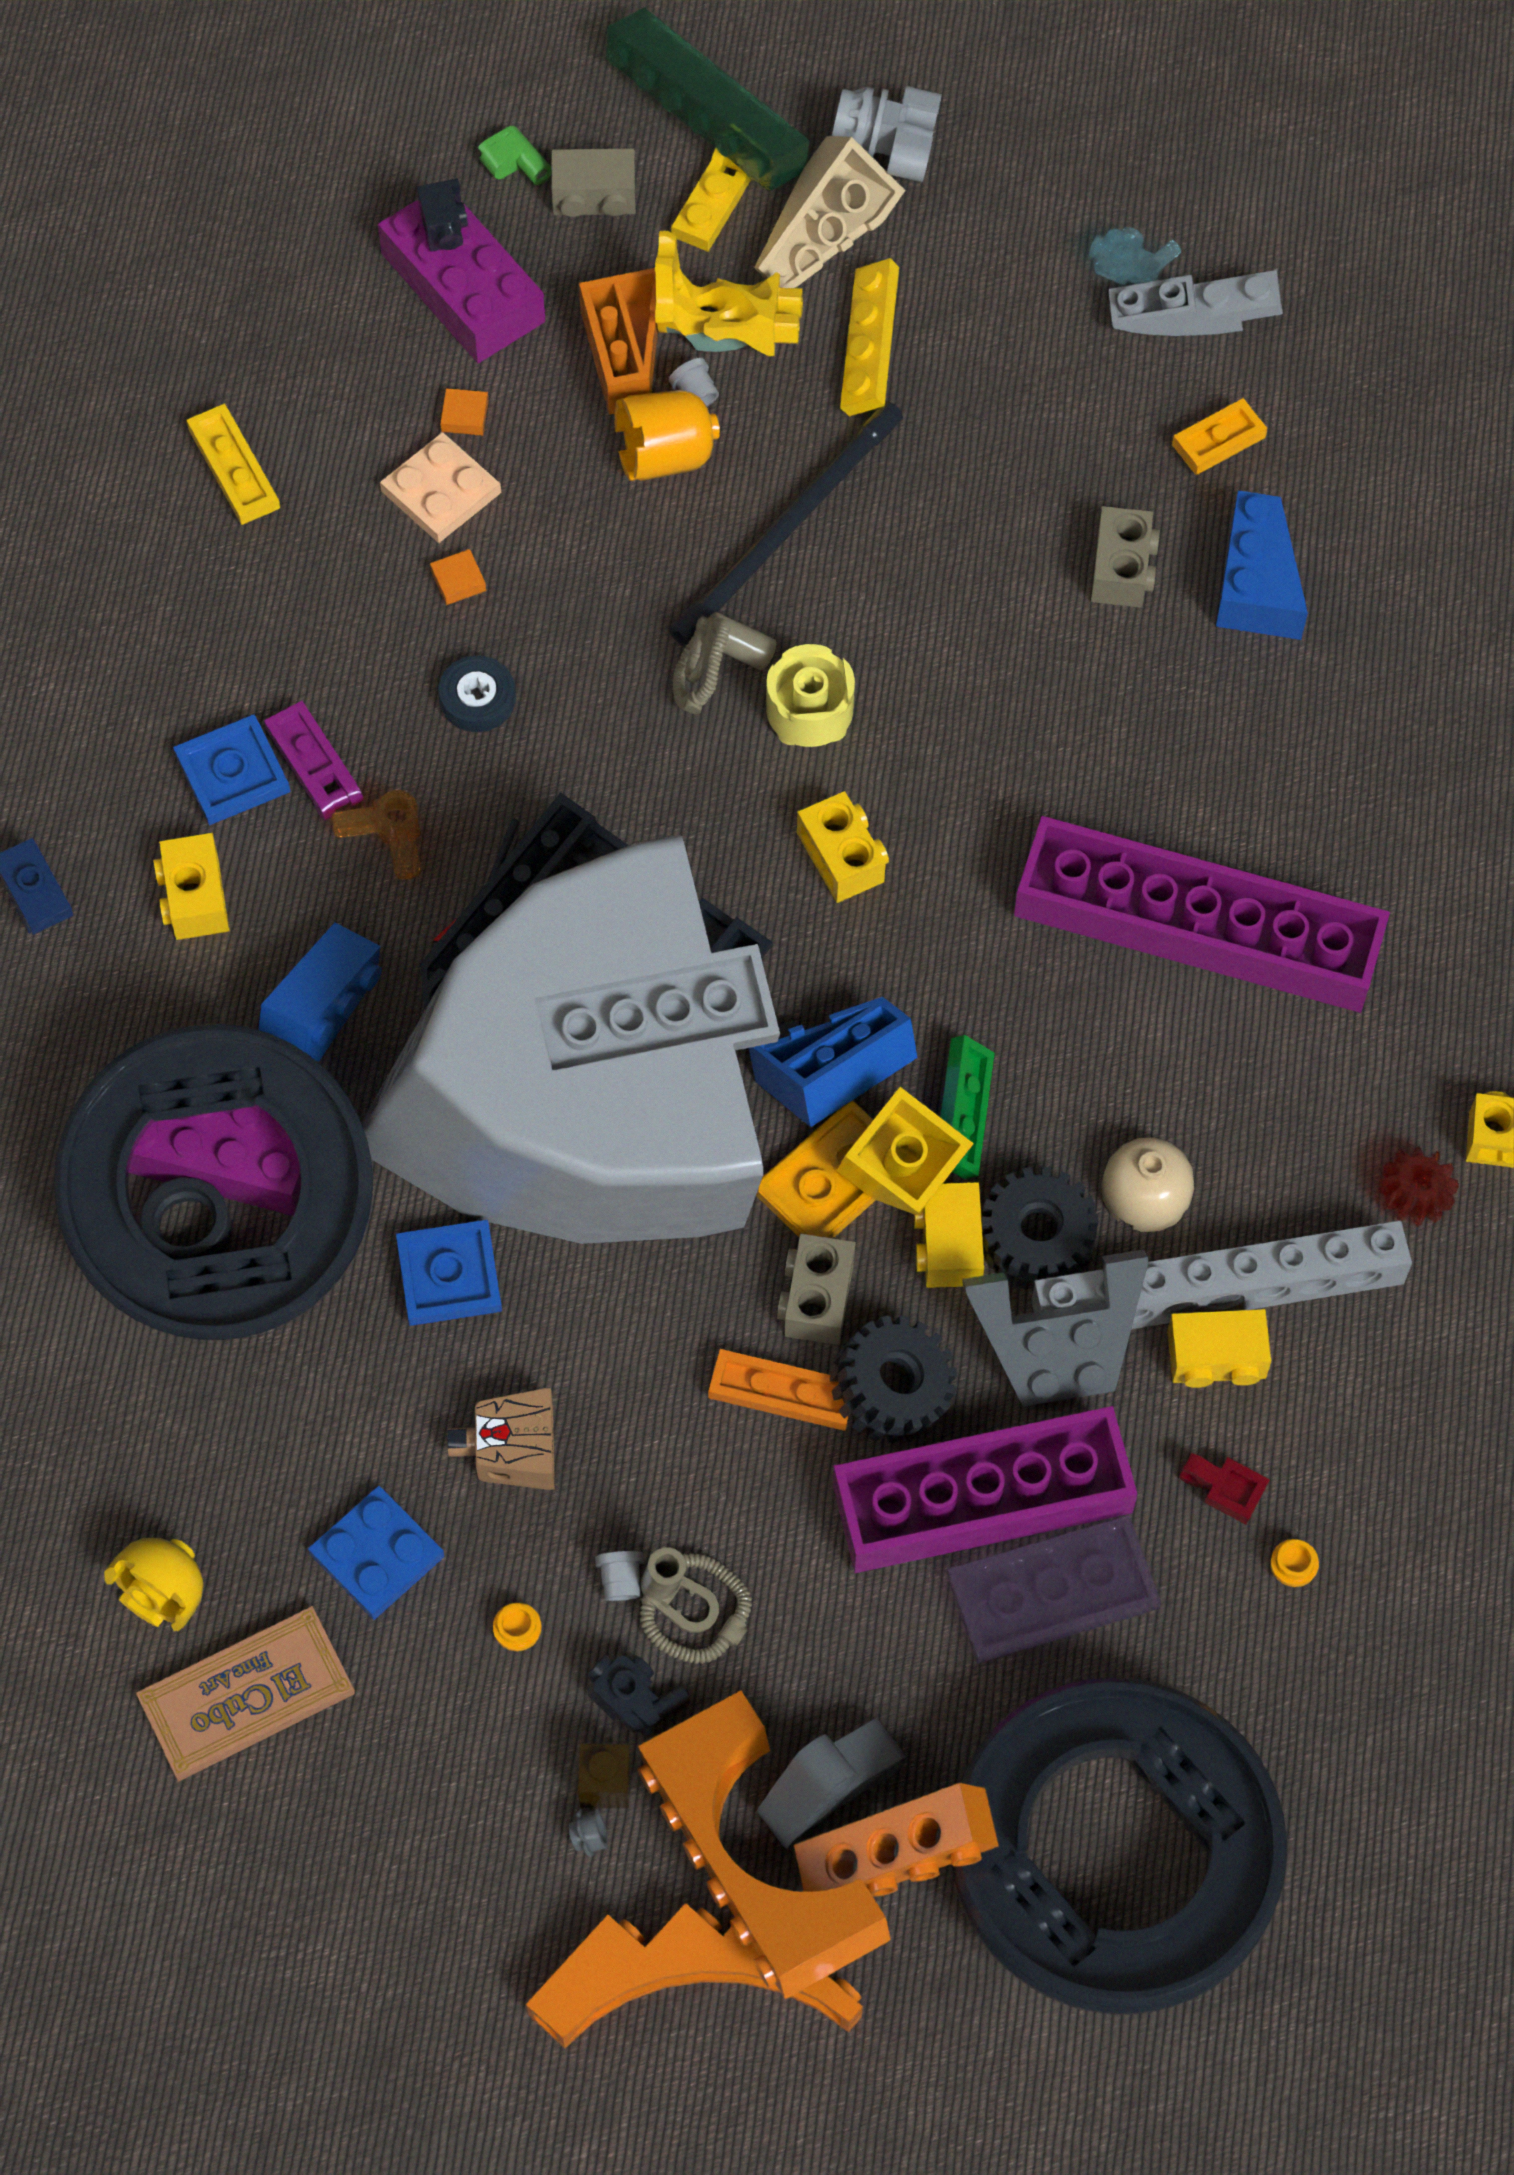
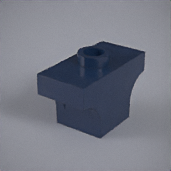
M33 838L0 853V876L10 900L29 934L32 933L34 935L74 916L70 904Z

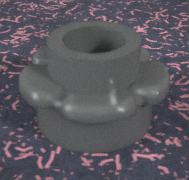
M583 1809L577 1810V1820L569 1823L572 1844L576 1851L584 1850L588 1857H593L596 1855V1851L608 1848V1834L604 1820L598 1810L586 1813Z

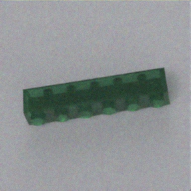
M643 7L608 26L605 58L614 67L632 79L641 89L659 101L669 112H672L687 124L693 132L717 148L721 155L731 160L768 192L802 173L807 162L809 140L649 10Z

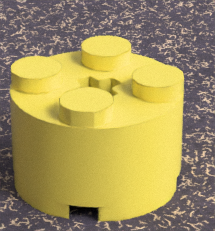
M816 644L792 647L782 654V658L774 666L772 664L767 675L766 713L771 727L777 733L782 743L816 747L832 741H839L845 736L847 728L851 723L854 709L855 678L850 664L844 658L842 661L832 654L831 649Z

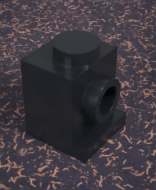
M458 178L417 186L419 211L430 252L443 249L452 250L463 246L461 228L468 227V220L464 203L461 202Z

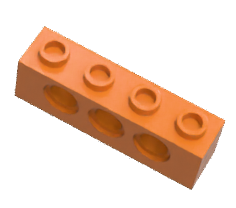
M958 1783L795 1844L794 1848L804 1892L829 1890L861 1878L871 1895L878 1897L896 1892L898 1890L897 1883L910 1879V1881L918 1882L935 1878L940 1874L939 1868L949 1864L965 1866L976 1863L982 1859V1852L998 1847V1841L985 1788ZM940 1827L941 1835L938 1843L936 1844V1832ZM898 1843L899 1851L897 1857L895 1858L894 1850L896 1844ZM857 1858V1869L854 1873L853 1865Z

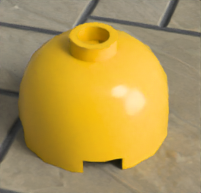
M141 1538L122 1550L104 1571L105 1582L113 1584L115 1581L124 1593L118 1600L138 1617L156 1627H159L163 1620L172 1623L173 1631H179L189 1621L201 1602L203 1592L202 1574L197 1563L193 1560L195 1554L188 1545L177 1539L168 1541L162 1538Z

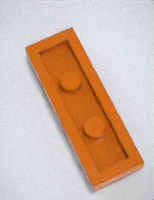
M720 1349L708 1391L709 1399L846 1431L850 1416L848 1415L846 1418H843L839 1412V1409L845 1403L843 1399L834 1401L831 1391L839 1382H831L830 1375Z

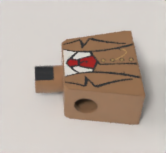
M551 1388L479 1401L475 1404L476 1427L448 1428V1456H476L479 1480L555 1490L554 1425Z

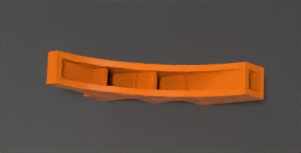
M685 1903L646 1947L641 1945L645 1940L643 1935L630 1922L622 1919L617 1923L607 1914L528 2000L526 2009L527 2014L565 2048L597 2019L627 2001L663 1988L700 1982L746 1984L778 1993L781 1992L776 1984L767 1987L762 1980L753 1961L759 1956L751 1944L743 1947L732 1927L722 1936L718 1933L722 1929L721 1925L710 1913L703 1908H699L695 1912ZM826 1976L790 1997L816 2009L847 2033L862 2016L863 2007L857 2003L861 1999L860 1995L850 1984L841 1978L834 1982Z

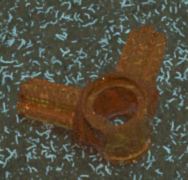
M392 790L384 794L380 799H373L372 807L340 811L332 814V828L336 838L377 833L378 839H382L384 843L390 845L394 872L398 879L409 880L421 874L415 840L421 834L417 815L418 805L410 793L403 790ZM401 810L409 817L405 821L394 822L387 818L386 815L390 811Z

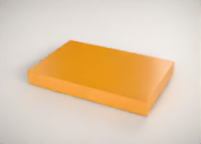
M853 1100L850 1101L762 1177L756 1196L799 1238L800 1234L833 1239L876 1201L836 1171L844 1156L871 1124L873 1119Z

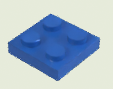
M255 714L173 747L180 767L209 826L291 792L289 783Z
M488 1220L396 1234L410 1326L502 1312Z
M380 1486L373 1490L308 1548L310 1556L373 1621L445 1557L444 1551Z

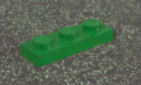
M962 1035L951 1038L940 1118L974 1143L952 1171V1173L966 1180L979 1176L995 1052L968 1036Z

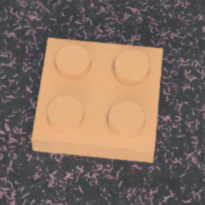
M443 432L380 482L381 492L438 543L501 493V484Z

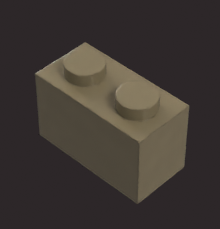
M634 148L552 150L553 215L577 217L580 215L620 216L622 214H636Z

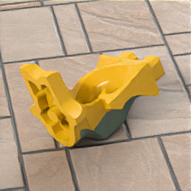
M659 231L658 255L655 261V323H657L659 333L683 335L696 350L707 352L731 351L749 345L767 356H774L776 343L798 344L799 318H802L803 289L781 288L780 273L778 272L755 285L735 284L718 278L714 283L704 287H697L681 272L677 251V235L669 231ZM710 306L717 310V312L703 311L700 308Z

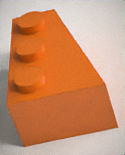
M655 268L579 283L581 316L609 415L615 414L617 400L626 398L629 395L652 393L658 326L655 323Z

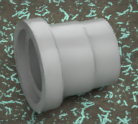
M695 358L684 363L668 379L674 390L690 391L700 396L706 406L712 404L719 396L714 382L707 373L709 366L703 358Z
M621 1551L595 1556L596 1567L601 1568L604 1600L623 1601L640 1597L639 1565L644 1563L643 1552Z

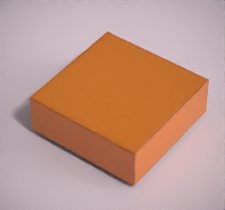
M446 388L440 423L441 432L483 436L489 402L488 392Z
M470 549L430 563L431 573L446 605L486 591L485 580Z

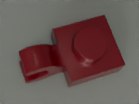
M1191 1453L1179 1476L1182 1481L1191 1486L1210 1490L1204 1503L1247 1525L1270 1479L1227 1457L1221 1469L1194 1453Z

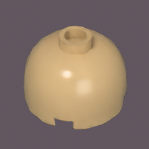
M1155 1137L1136 1138L1123 1144L1110 1157L1101 1183L1103 1202L1111 1216L1118 1221L1120 1218L1125 1223L1133 1225L1132 1229L1140 1232L1164 1230L1175 1225L1190 1205L1194 1193L1192 1166L1185 1154L1172 1143Z

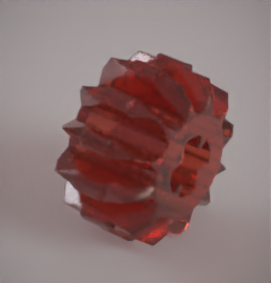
M1420 1145L1414 1149L1412 1157L1401 1149L1400 1152L1396 1153L1394 1162L1388 1161L1382 1170L1384 1178L1379 1182L1378 1191L1386 1195L1383 1202L1384 1210L1398 1208L1397 1220L1403 1221L1407 1215L1413 1216V1222L1416 1227L1423 1224L1425 1216L1434 1223L1439 1221L1443 1214L1442 1211L1448 1212L1452 1209L1455 1203L1452 1195L1456 1194L1459 1187L1458 1180L1450 1177L1454 1170L1452 1163L1439 1165V1151L1432 1153L1430 1158L1424 1157ZM1411 1183H1416V1188H1414L1411 1185Z

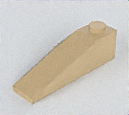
M826 136L804 167L754 268L765 279L778 272L780 273L781 288H796L819 271L827 260L838 252L846 251L854 245L853 241L865 232L872 231L881 225L905 190L852 137Z

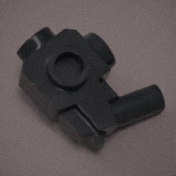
M635 1654L630 1658L618 1656L613 1661L605 1655L586 1675L592 1681L587 1687L588 1696L613 1721L619 1719L633 1733L640 1731L645 1737L652 1734V1726L662 1718L690 1704L689 1695L682 1686L660 1698L654 1695L647 1688L653 1682L650 1678L654 1675V1672L646 1661Z

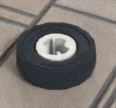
M485 656L465 657L454 662L443 673L438 685L439 706L446 719L457 728L469 732L489 731L502 725L511 716L516 703L515 681L507 667L496 659ZM479 688L484 698L475 700L471 690Z

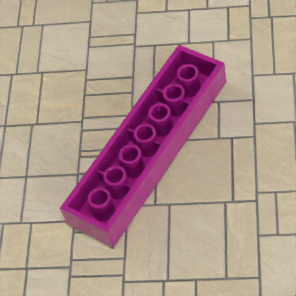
M1041 816L1019 884L1014 912L1015 917L1359 1013L1363 1009L1390 912L1045 816Z

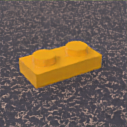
M1244 398L1174 435L1172 446L1194 474L1198 475L1266 438L1267 427Z

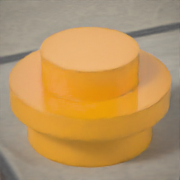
M1289 1539L1276 1546L1271 1556L1270 1566L1273 1575L1278 1581L1287 1586L1300 1587L1310 1583L1316 1576L1319 1568V1558L1314 1548L1307 1542L1299 1539Z
M508 1604L501 1608L494 1618V1636L497 1642L508 1650H526L533 1646L540 1637V1617L536 1610L527 1604Z

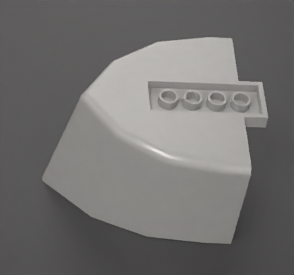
M681 835L634 843L532 884L452 962L361 1122L367 1137L371 1159L468 1218L488 1220L490 1223L580 1244L692 1238L744 1228L763 1177V1164L735 1050L775 1043L780 1035L758 944L711 953L686 848Z

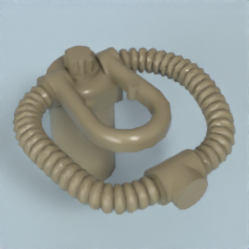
M718 612L713 613L708 618L702 616L696 624L694 636L689 641V644L686 645L687 648L682 652V656H680L674 671L673 694L677 706L689 713L700 714L703 705L707 703L709 697L716 690V681L718 680L716 676L719 674L717 671H719L723 653L758 670H764L774 655L776 640ZM706 670L708 673H706L702 687L686 695L685 679L690 683H696Z
M663 1547L656 1550L650 1556L641 1578V1590L643 1592V1597L641 1598L643 1605L640 1607L642 1610L640 1612L642 1616L640 1617L641 1626L645 1628L644 1633L647 1634V1638H651L650 1642L654 1643L655 1647L659 1646L658 1649L663 1650L665 1654L673 1655L674 1658L678 1657L679 1660L683 1659L684 1662L689 1661V1663H693L694 1661L697 1664L700 1661L703 1664L705 1661L716 1660L717 1657L726 1652L729 1646L734 1644L738 1646L747 1632L745 1622L746 1618L749 1617L748 1613L751 1612L750 1607L752 1603L750 1601L752 1597L749 1596L750 1592L747 1591L748 1588L744 1586V1583L740 1582L741 1580L736 1575H733L732 1571L725 1568L723 1564L720 1565L719 1561L715 1562L714 1558L710 1559L709 1556L705 1557L703 1554L699 1556L698 1553L682 1555L678 1550ZM686 1567L707 1569L711 1574H714L716 1577L718 1576V1579L725 1583L726 1586H729V1589H732L731 1591L734 1592L738 1602L735 1613L729 1616L717 1634V1640L711 1646L704 1648V1650L686 1649L685 1646H677V1643L669 1641L668 1638H665V1635H662V1632H659L653 1617V1612L657 1609L678 1627L689 1633L704 1632L715 1624L719 1615V1603L715 1595L709 1589L684 1576ZM681 1587L689 1591V1596L696 1594L707 1602L709 1614L704 1621L699 1623L688 1621L681 1615L680 1610H674L669 1605Z

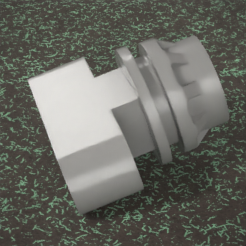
M906 86L901 104L887 100L889 91L887 89H882L881 97L873 96L874 88L864 87L856 91L842 89L832 136L852 137L865 151H868L872 158L874 152L890 155L887 174L923 183L942 94Z

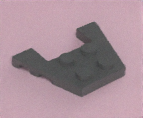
M1144 1249L1102 1256L1106 1300L1066 1308L1011 1316L1008 1280L1004 1272L962 1279L964 1290L1023 1407L1114 1392L1116 1390L1148 1267V1257Z

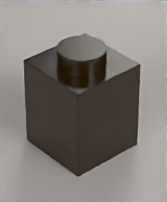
M580 1744L578 1776L580 1807L629 1809L631 1765L629 1745Z

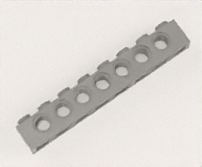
M1401 1221L1148 1262L1131 1329L1169 1323L1171 1315L1178 1313L1251 1310L1402 1285L1405 1283L1412 1265ZM1103 1269L1035 1280L1031 1300L1033 1312L1105 1301Z

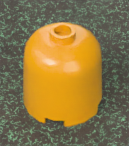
M676 390L629 395L616 401L615 431H624L627 450L619 451V456L628 480L638 479L644 481L699 469L710 458L713 440L718 439L720 435L719 422L715 413L709 414L708 408L700 396L690 391Z

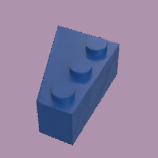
M1238 490L1216 627L1301 640L1308 612L1281 497Z
M334 923L261 1004L259 1031L272 1034L293 1044L319 1062L366 991L372 990L377 984L382 972V968L378 966L381 946Z
M884 997L829 1015L830 1022L805 1031L802 1025L788 1029L789 1036L779 1039L775 1043L750 1047L749 1053L755 1082L808 1126L812 1127L914 1061L918 1057L911 1018Z

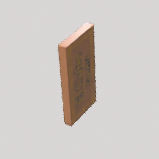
M312 1606L136 1694L179 1782L354 1695L355 1691Z

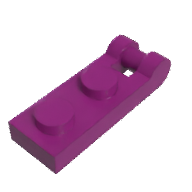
M303 701L264 720L266 731L324 821L335 816L336 810L344 805L349 804L352 807L363 801L358 785ZM336 781L339 789L327 794L323 787Z

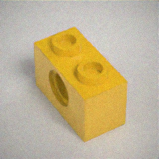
M213 833L159 841L162 858L154 860V867L158 886L166 885L167 898L159 899L164 925L172 924L176 940L229 932L220 865ZM188 884L199 885L197 888L191 891L181 890L185 885Z

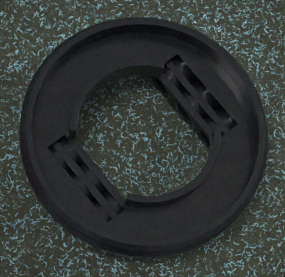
M226 1024L192 1025L160 1033L130 1047L103 1068L85 1088L69 1115L59 1142L54 1175L55 1205L60 1228L76 1264L94 1288L118 1310L155 1330L179 1337L196 1340L239 1339L261 1334L297 1318L321 1300L343 1276L356 1255L369 1221L373 1197L372 1159L362 1123L350 1099L330 1073L310 1055L281 1038L253 1028ZM255 1106L262 1109L273 1117L289 1135L295 1147L301 1170L299 1202L289 1226L275 1242L276 1245L182 1260H174L162 1253L151 1243L139 1227L129 1199L128 1176L134 1151L144 1133L157 1121L186 1120L197 1115L219 1112L232 1113L239 1109Z
M1108 1677L1082 1680L1048 1690L1015 1709L990 1732L969 1762L961 1780L963 1784L985 1788L998 1841V1847L981 1853L982 1859L980 1861L965 1866L952 1865L957 1893L965 1914L977 1936L1005 1969L1040 1994L1062 2004L1104 2014L1130 2015L1155 2012L1190 2001L1214 1988L1245 1961L1261 1939L1276 1909L1285 1879L1287 1833L1279 1796L1269 1772L1253 1747L1228 1720L1201 1701L1174 1688L1150 1681ZM1125 1758L1129 1759L1136 1771L1150 1784V1789L1156 1795L1160 1793V1796L1170 1810L1183 1821L1185 1829L1188 1832L1193 1831L1197 1840L1209 1853L1208 1867L1204 1882L1197 1894L1173 1917L1157 1925L1139 1930L1114 1931L1099 1928L1095 1935L1025 1854L1028 1820L1034 1804L1041 1793L1055 1778L1068 1769L1095 1759Z

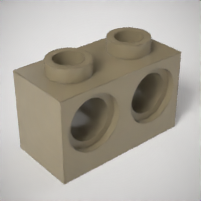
M1102 506L1091 602L1142 608L1145 591L1153 592L1156 566L1148 565L1149 555H1157L1160 534L1159 529H1152L1153 512ZM1128 537L1134 539V541H1127L1122 538ZM1118 574H1127L1131 577L1124 578L1119 576Z
M800 1234L798 1249L788 1250L785 1276L792 1277L790 1292L781 1291L777 1319L785 1320V1337L840 1345L855 1260L856 1242ZM820 1261L828 1264L831 1268L824 1273H815L808 1266L813 1262ZM807 1304H815L824 1311L817 1316H807L800 1309Z

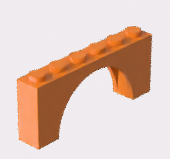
M742 1691L731 1695L638 1746L643 1765L637 1768L643 1784L650 1794L658 1791L665 1803L660 1805V1809L671 1830L675 1832L681 1828L688 1840L683 1843L687 1856L696 1870L704 1866L711 1879L706 1881V1884L718 1907L722 1908L728 1905L735 1917L730 1920L731 1927L743 1947L751 1944L759 1957L753 1961L767 1987L776 1984L784 1999H787L891 1940L886 1917L861 1878L849 1884L824 1891L796 1892L783 1890L767 1885L748 1875L730 1858L720 1842L719 1828L726 1798L740 1775L752 1763L770 1751L765 1727Z

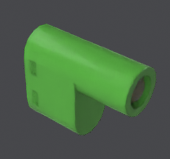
M515 126L505 128L482 142L478 147L482 152L479 159L496 179L505 178L516 170L521 169L533 184L540 185L547 181L552 174L551 165Z

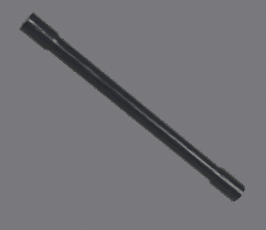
M885 401V406L878 408L861 426L860 431L702 598L694 602L669 628V632L676 642L686 647L694 636L698 620L702 616L708 618L713 613L718 612L870 450L880 444L903 420V414L896 405Z

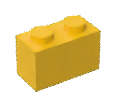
M979 1183L942 1184L918 1215L913 1214L914 1228L923 1229L924 1244H916L917 1272H925L926 1288L963 1287L962 1279L983 1276L984 1274Z
M1265 1309L1178 1313L1171 1315L1167 1333L1172 1383H1185L1186 1386L1191 1388H1201L1211 1385L1213 1381H1232L1235 1385H1252L1259 1382L1260 1379H1266L1271 1365V1354Z

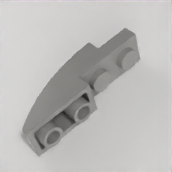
M1277 270L1193 284L1192 275L1109 289L1113 328L1133 333L1165 336L1222 334L1243 331L1242 321L1283 314Z

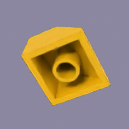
M899 1087L847 1152L836 1171L872 1199L918 1215L974 1143L903 1088Z

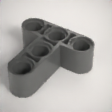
M878 1719L868 1722L834 1743L827 1734L822 1735L810 1742L793 1758L758 1807L757 1813L787 1851L795 1849V1844L808 1840L821 1827L829 1814L894 1775L907 1762L908 1757Z

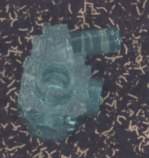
M1124 227L1122 230L1116 228L1109 230L1105 237L1098 234L1090 248L1089 258L1095 260L1094 270L1096 274L1122 285H1125L1128 281L1141 284L1158 281L1160 270L1181 253V248L1177 242L1170 240L1153 254L1142 249L1144 238L1138 230Z

